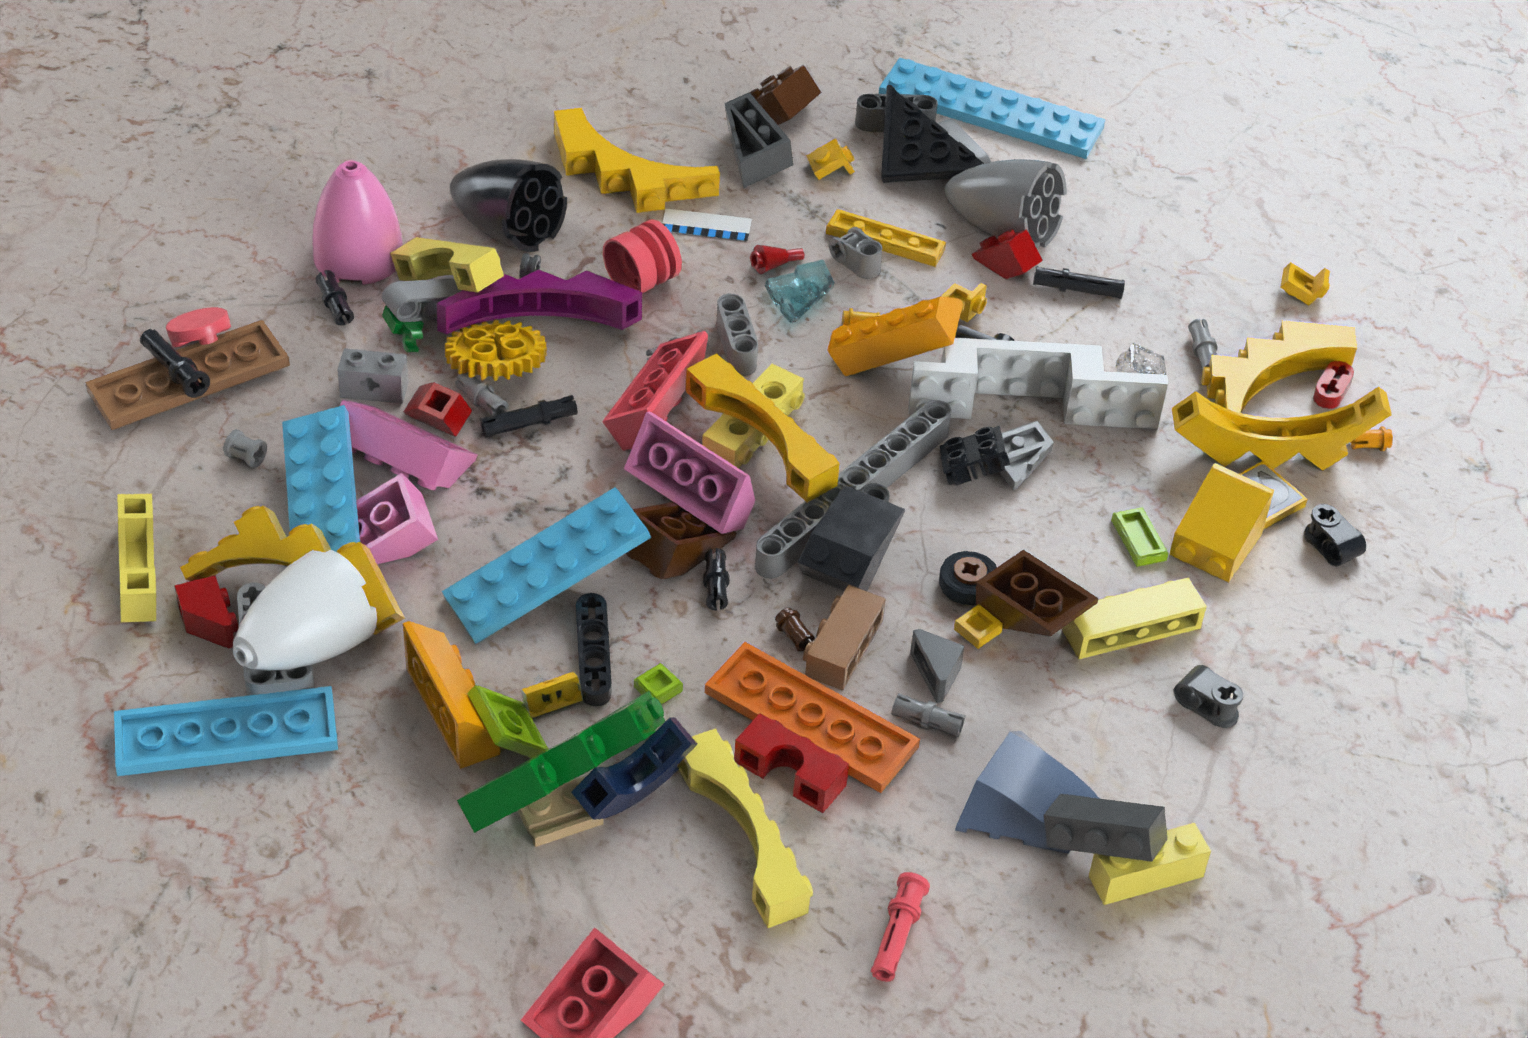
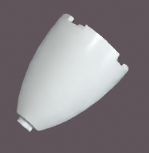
M312 550L278 574L249 607L233 641L234 658L240 665L246 666L249 669L267 671L289 670L326 661L369 639L376 629L377 612L375 607L369 605L365 592L361 587L366 584L364 578L345 557L333 550H328L327 552Z

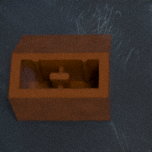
M804 64L795 69L791 66L787 67L777 74V78L774 75L769 76L760 83L762 86L760 90L756 88L749 92L777 125L792 119L822 93Z

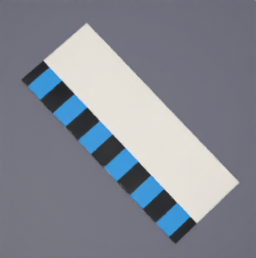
M665 209L662 224L673 233L748 241L752 219Z

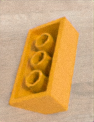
M940 296L931 300H922L915 305L902 309L897 308L880 316L868 317L863 321L848 326L842 325L832 331L827 351L846 377L954 344L963 302L958 298Z
M411 621L404 622L403 634L406 669L459 768L462 769L500 755V747L494 744L467 694L475 686V681L470 669L464 670L461 665L462 659L455 644L450 645L443 632Z

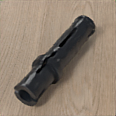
M1036 266L1033 285L1059 288L1060 292L1073 290L1122 299L1125 280L1069 272L1067 268H1063L1061 271Z
M569 395L548 402L540 400L537 401L538 404L480 418L482 432H485L484 437L488 438L496 434L540 423L548 425L551 424L552 420L577 415L578 410L574 396Z

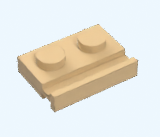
M584 776L559 786L547 796L518 810L528 834L533 839L535 847L603 825V819L593 820L571 793L584 779Z

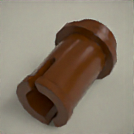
M785 608L775 617L776 627L779 631H784L797 651H804L809 641L814 642L815 637L800 620L801 615L797 610Z

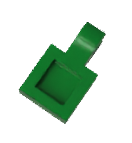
M385 306L382 316L393 334L402 335L404 350L406 352H419L416 339H423V321L401 322Z

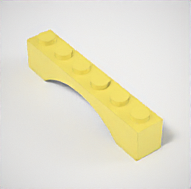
M716 728L692 736L698 745L677 767L691 791L703 795L723 807L737 820L747 834L754 850L757 865L753 878L752 901L767 928L808 914L810 897L813 896L811 883L807 876H801L798 871L792 850L789 847L785 848L781 842L778 826L774 820L769 821L766 816L760 795L753 793L749 787V780L745 769L742 766L738 767L735 763L729 742L722 740Z

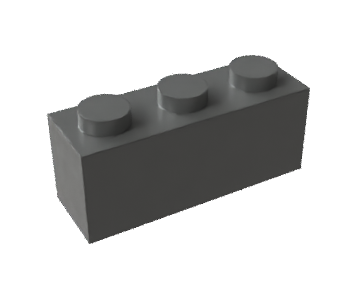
M1060 794L1043 815L1046 842L1049 848L1152 862L1168 839L1165 807Z

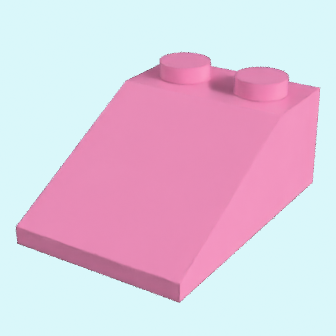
M402 473L356 500L360 542L370 549L377 565L411 557L438 540L423 494Z

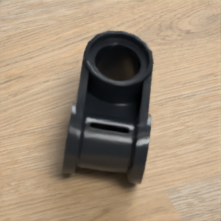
M1319 504L1313 508L1311 513L1312 522L1306 526L1304 538L1324 556L1330 565L1340 566L1365 553L1367 546L1364 536L1335 507L1328 504Z

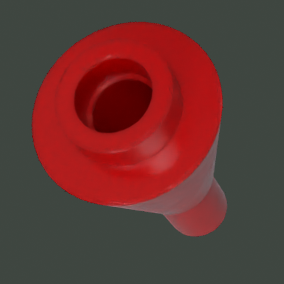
M756 245L751 252L750 262L759 274H763L789 261L803 260L805 253L802 248L786 250L784 248Z

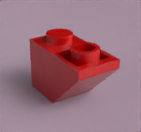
M1011 229L997 238L995 235L981 241L979 243L981 248L971 254L974 260L1004 279L1022 275L1043 261L1027 229L1016 233Z
M432 382L419 386L403 412L416 420L456 437L472 410L460 393Z
M216 575L174 585L178 609L186 633L228 649L233 648V633L238 631V622L235 613H228L227 608L231 607L226 587H219Z

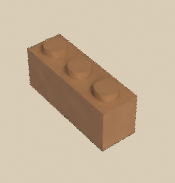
M851 585L846 587L842 596L837 595L832 603L829 618H823L819 624L816 640L814 642L809 641L804 650L803 661L806 662L805 675L813 680L843 691L883 622L886 598Z

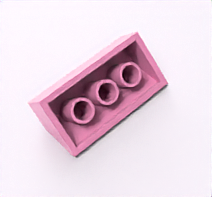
M342 400L340 406L344 405L349 412L353 453L358 449L365 453L364 459L372 463L382 465L385 462L392 466L390 471L397 475L402 473L406 478L409 475H413L419 478L417 484L435 491L437 486L450 488L476 461L478 456L465 448L374 406Z
M646 412L624 469L721 534L744 529L755 503L750 476L652 412Z

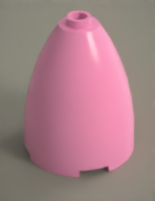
M354 160L340 164L329 177L319 198L313 223L314 264L325 277L324 270L332 271L338 283L342 279L362 280V285L389 277L396 271L390 253L403 246L398 217L385 188L365 165Z

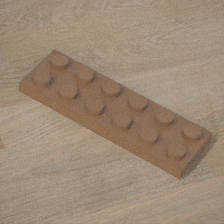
M259 320L217 335L218 340L213 343L201 345L197 342L176 350L182 357L191 358L196 364V369L205 372L210 377L208 390L197 398L188 397L183 392L182 385L174 383L169 378L167 368L156 358L85 383L88 394L111 430L288 367L290 362L289 356L265 322Z

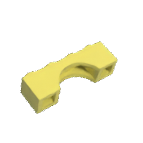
M416 237L390 253L399 280L402 281L428 280L438 276L453 275L459 290L480 292L504 276L500 265V257L496 249L491 247Z
M117 494L121 622L156 621L152 494Z

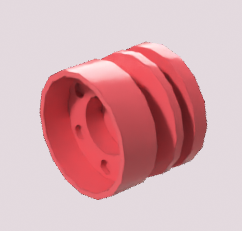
M654 219L645 221L631 228L629 232H623L607 240L603 246V260L611 280L641 291L642 294L654 288L655 284H662L678 276L682 269L680 250L673 235L666 226Z

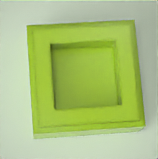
M659 663L635 678L634 688L641 695L650 691L652 697L657 698L662 705L683 691V683L662 663Z

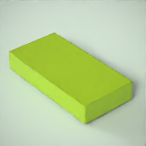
M1143 507L1114 512L1112 514L1111 521L1136 567L1167 561L1169 553Z

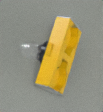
M575 671L550 680L543 675H538L533 680L534 685L521 689L523 704L531 718L583 701L579 676Z

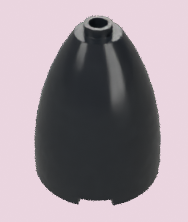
M501 159L482 162L456 174L450 183V194L457 208L475 227L505 245L526 252L539 251L538 245L548 237L552 239L556 237L563 224L567 210V197L563 196L560 181L563 177L555 167L545 163L521 159ZM508 229L527 234V236L512 235Z

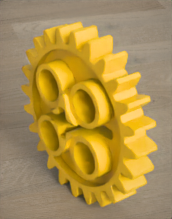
M494 320L493 324H488L485 321L479 326L473 324L470 325V328H461L460 332H452V337H447V343H445L446 363L451 364V369H458V374L468 372L469 378L480 375L481 380L486 379L488 376H491L494 381H497L499 376L510 380V375L513 374L522 377L523 371L533 373V368H540V363L545 362V356H547L545 336H540L539 330L533 331L532 326L523 328L522 322L512 325L510 320H507L504 324L499 323L498 320Z

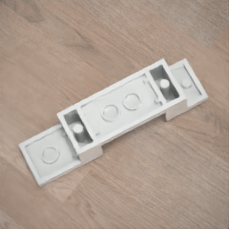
M955 338L954 344L943 347L941 363L914 361L908 416H911L929 401L941 400L950 405L952 409L951 418L971 419L974 395L978 393L1062 398L1064 424L1158 429L1168 387L1167 375L1104 372L1102 346Z

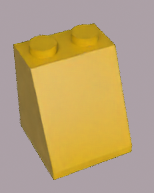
M1214 463L1174 533L1169 555L1229 583L1262 536L1274 490Z

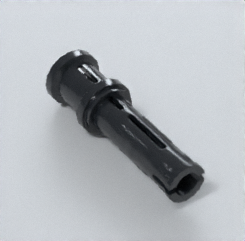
M148 329L140 336L142 346L148 349L167 368L169 378L174 383L181 384L183 392L188 397L197 398L208 390L210 377L205 372L198 371L196 364L191 358L182 357L155 329Z

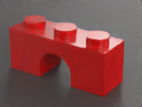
M761 713L735 740L734 761L736 764L762 779L777 767H790L796 770L793 797L821 813L825 812L847 786L849 763L845 762L837 754L830 753L817 746L807 737L800 736L787 729L779 721L771 720Z

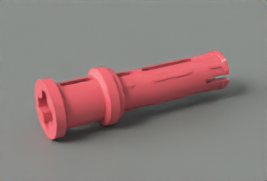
M904 872L897 879L898 890L896 896L888 905L890 919L871 968L873 977L878 980L890 982L894 979L911 925L916 923L921 916L920 904L922 898L929 892L930 883L923 876L916 873Z

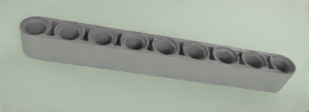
M932 400L924 404L840 472L837 487L808 503L804 501L762 535L756 545V572L764 578H777L797 563L811 533L844 485L859 491L865 485L871 483L881 484L887 488L948 437L952 411L950 405L941 400Z

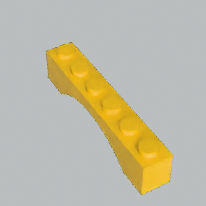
M716 353L686 369V393L705 410L720 412L738 418L763 433L773 443L783 459L786 470V484L808 503L837 487L840 463L836 457L822 448L813 436L804 432L791 417L785 415L776 407L771 399L766 398L758 391L751 381L746 380L739 374L731 363L726 362Z

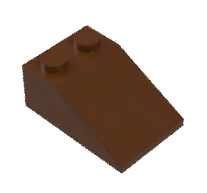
M674 502L636 508L633 511L648 529L651 538L628 551L626 555L650 569L649 572L659 579H667L684 575L705 560V553L708 550L712 549L714 554L716 552L715 548L721 549L735 539L737 533L733 531L721 534Z
M1025 550L1020 551L976 581V606L980 604L1001 621L1003 629L1051 637L1098 603V597Z

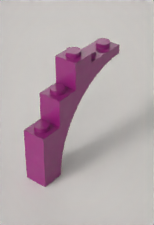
M539 269L520 279L504 274L502 278L480 292L462 290L438 302L437 331L447 335L473 324L520 316L577 318L624 330L642 320V292L587 270L568 280Z

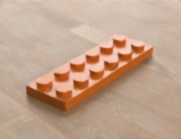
M744 642L705 683V694L747 718L754 720L761 713L771 720L779 721L784 727L794 733L807 737L824 750L837 754L845 762L849 763L848 775L879 793L886 788L919 748L920 738L747 642Z

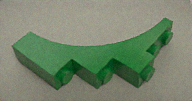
M647 691L566 740L470 791L458 799L457 802L472 830L476 833L547 796L559 786L596 768L612 756L645 740L665 722L663 707L659 700L652 697L650 691Z

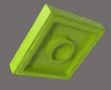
M475 685L467 693L495 745L530 758L549 749L523 702L479 685Z

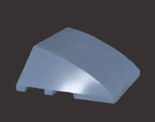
M1012 731L1008 733L977 778L955 831L967 833V829L987 832L990 833L989 838L999 839L1001 836L1021 839L1024 845L1069 854L1071 850L1047 847L1043 815L1060 794L1091 798L1099 797L1084 781L1046 753L1024 732Z

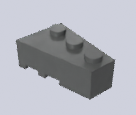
M749 92L724 103L728 130L744 188L793 166L791 140Z

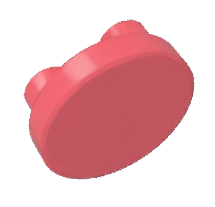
M218 307L202 308L184 313L172 319L166 325L172 347H181L199 340L201 345L210 344L218 340V333L231 328L227 310Z

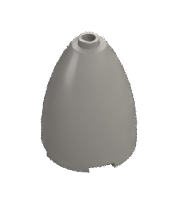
M1012 159L985 163L953 176L945 186V196L954 209L971 224L992 236L995 235L996 238L1011 229L1015 233L1027 229L1036 248L1039 246L1045 248L1056 236L1063 216L1058 214L1061 205V195L1067 194L1066 179L1062 168L1056 163L1030 159Z

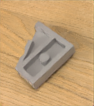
M1038 421L1002 433L1005 451L1008 454L1011 465L1005 466L1006 470L999 472L1012 490L1018 489L1052 451L1054 442Z

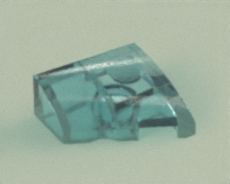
M818 260L797 265L794 273L769 278L764 286L782 315L790 323H793L834 287L835 282L824 260Z

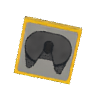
M1261 461L1239 473L1274 490L1264 529L1306 507L1308 499L1266 462Z

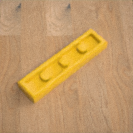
M840 209L835 211L826 226V234L839 238L846 235L852 227H858L873 240L878 241L882 245V251L936 267L946 248L945 241Z

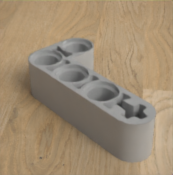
M248 583L238 590L239 625L249 607L265 588L263 584ZM312 665L289 670L271 671L249 669L243 666L247 696L315 688Z

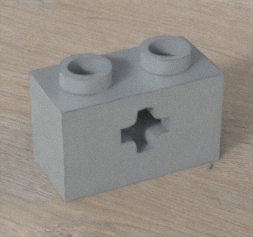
M344 348L337 369L341 398L403 404L409 383L406 354Z

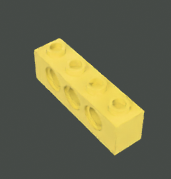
M771 364L753 382L755 388L766 398L771 399L775 406L787 416L794 409H799L805 398V393H803L804 378L774 364ZM722 414L702 435L703 446L737 468H740L742 464L746 465L760 445L764 446L769 440L752 425L726 414Z

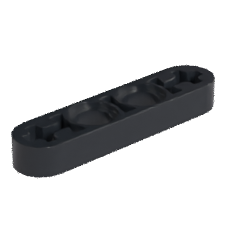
M587 593L580 596L576 602L579 680L583 702L597 707L608 703L612 694L608 614L605 598L597 593ZM588 608L595 609V619H589ZM595 631L602 636L597 640H589L584 635ZM595 657L601 659L603 663L594 667L587 665L585 661ZM592 679H599L600 691H593Z

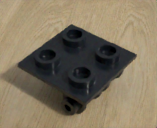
M1000 426L994 428L983 427L973 435L964 438L954 437L939 446L943 472L946 474L949 485L955 483L958 486L972 481L968 466H970L974 479H978L974 464L977 463L980 465L983 476H987L983 461L986 462L990 474L1006 470L1005 466L1011 465L1008 454L1005 451Z

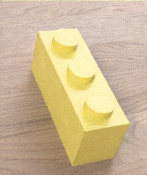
M1191 823L1167 830L1168 839L1152 862L1094 854L1089 878L1102 903L1107 905L1204 877L1211 850L1196 824Z

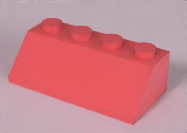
M706 331L660 344L604 418L603 424L623 451L632 449L646 412H652L664 421H667L669 412L681 402V396L686 390V369L704 360L708 340Z

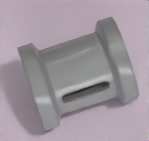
M235 429L226 437L223 451L225 456L240 458L246 461L247 466L256 468L263 462L266 456L267 444L260 439L252 440L244 436L242 431Z

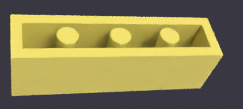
M1188 577L1099 599L1096 605L1063 627L1062 631L1078 659H1083L1201 629L1207 606Z

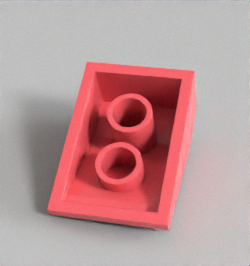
M594 927L521 1021L540 1038H614L642 1014L665 984Z

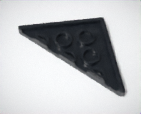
M887 85L881 171L883 183L951 179L953 176L969 168L984 164L965 145L950 136L948 131L922 113L921 109L908 98H904L892 85Z

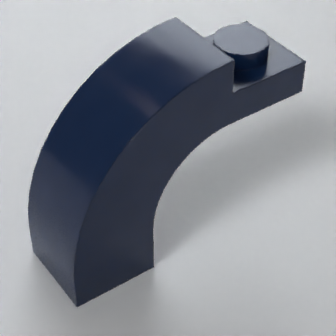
M669 717L635 752L614 765L594 768L571 793L593 820L614 816L635 805L665 783L679 770L677 765L698 744L675 717Z

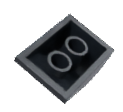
M844 485L811 533L798 560L803 574L845 591L848 585L868 591L905 513V509Z

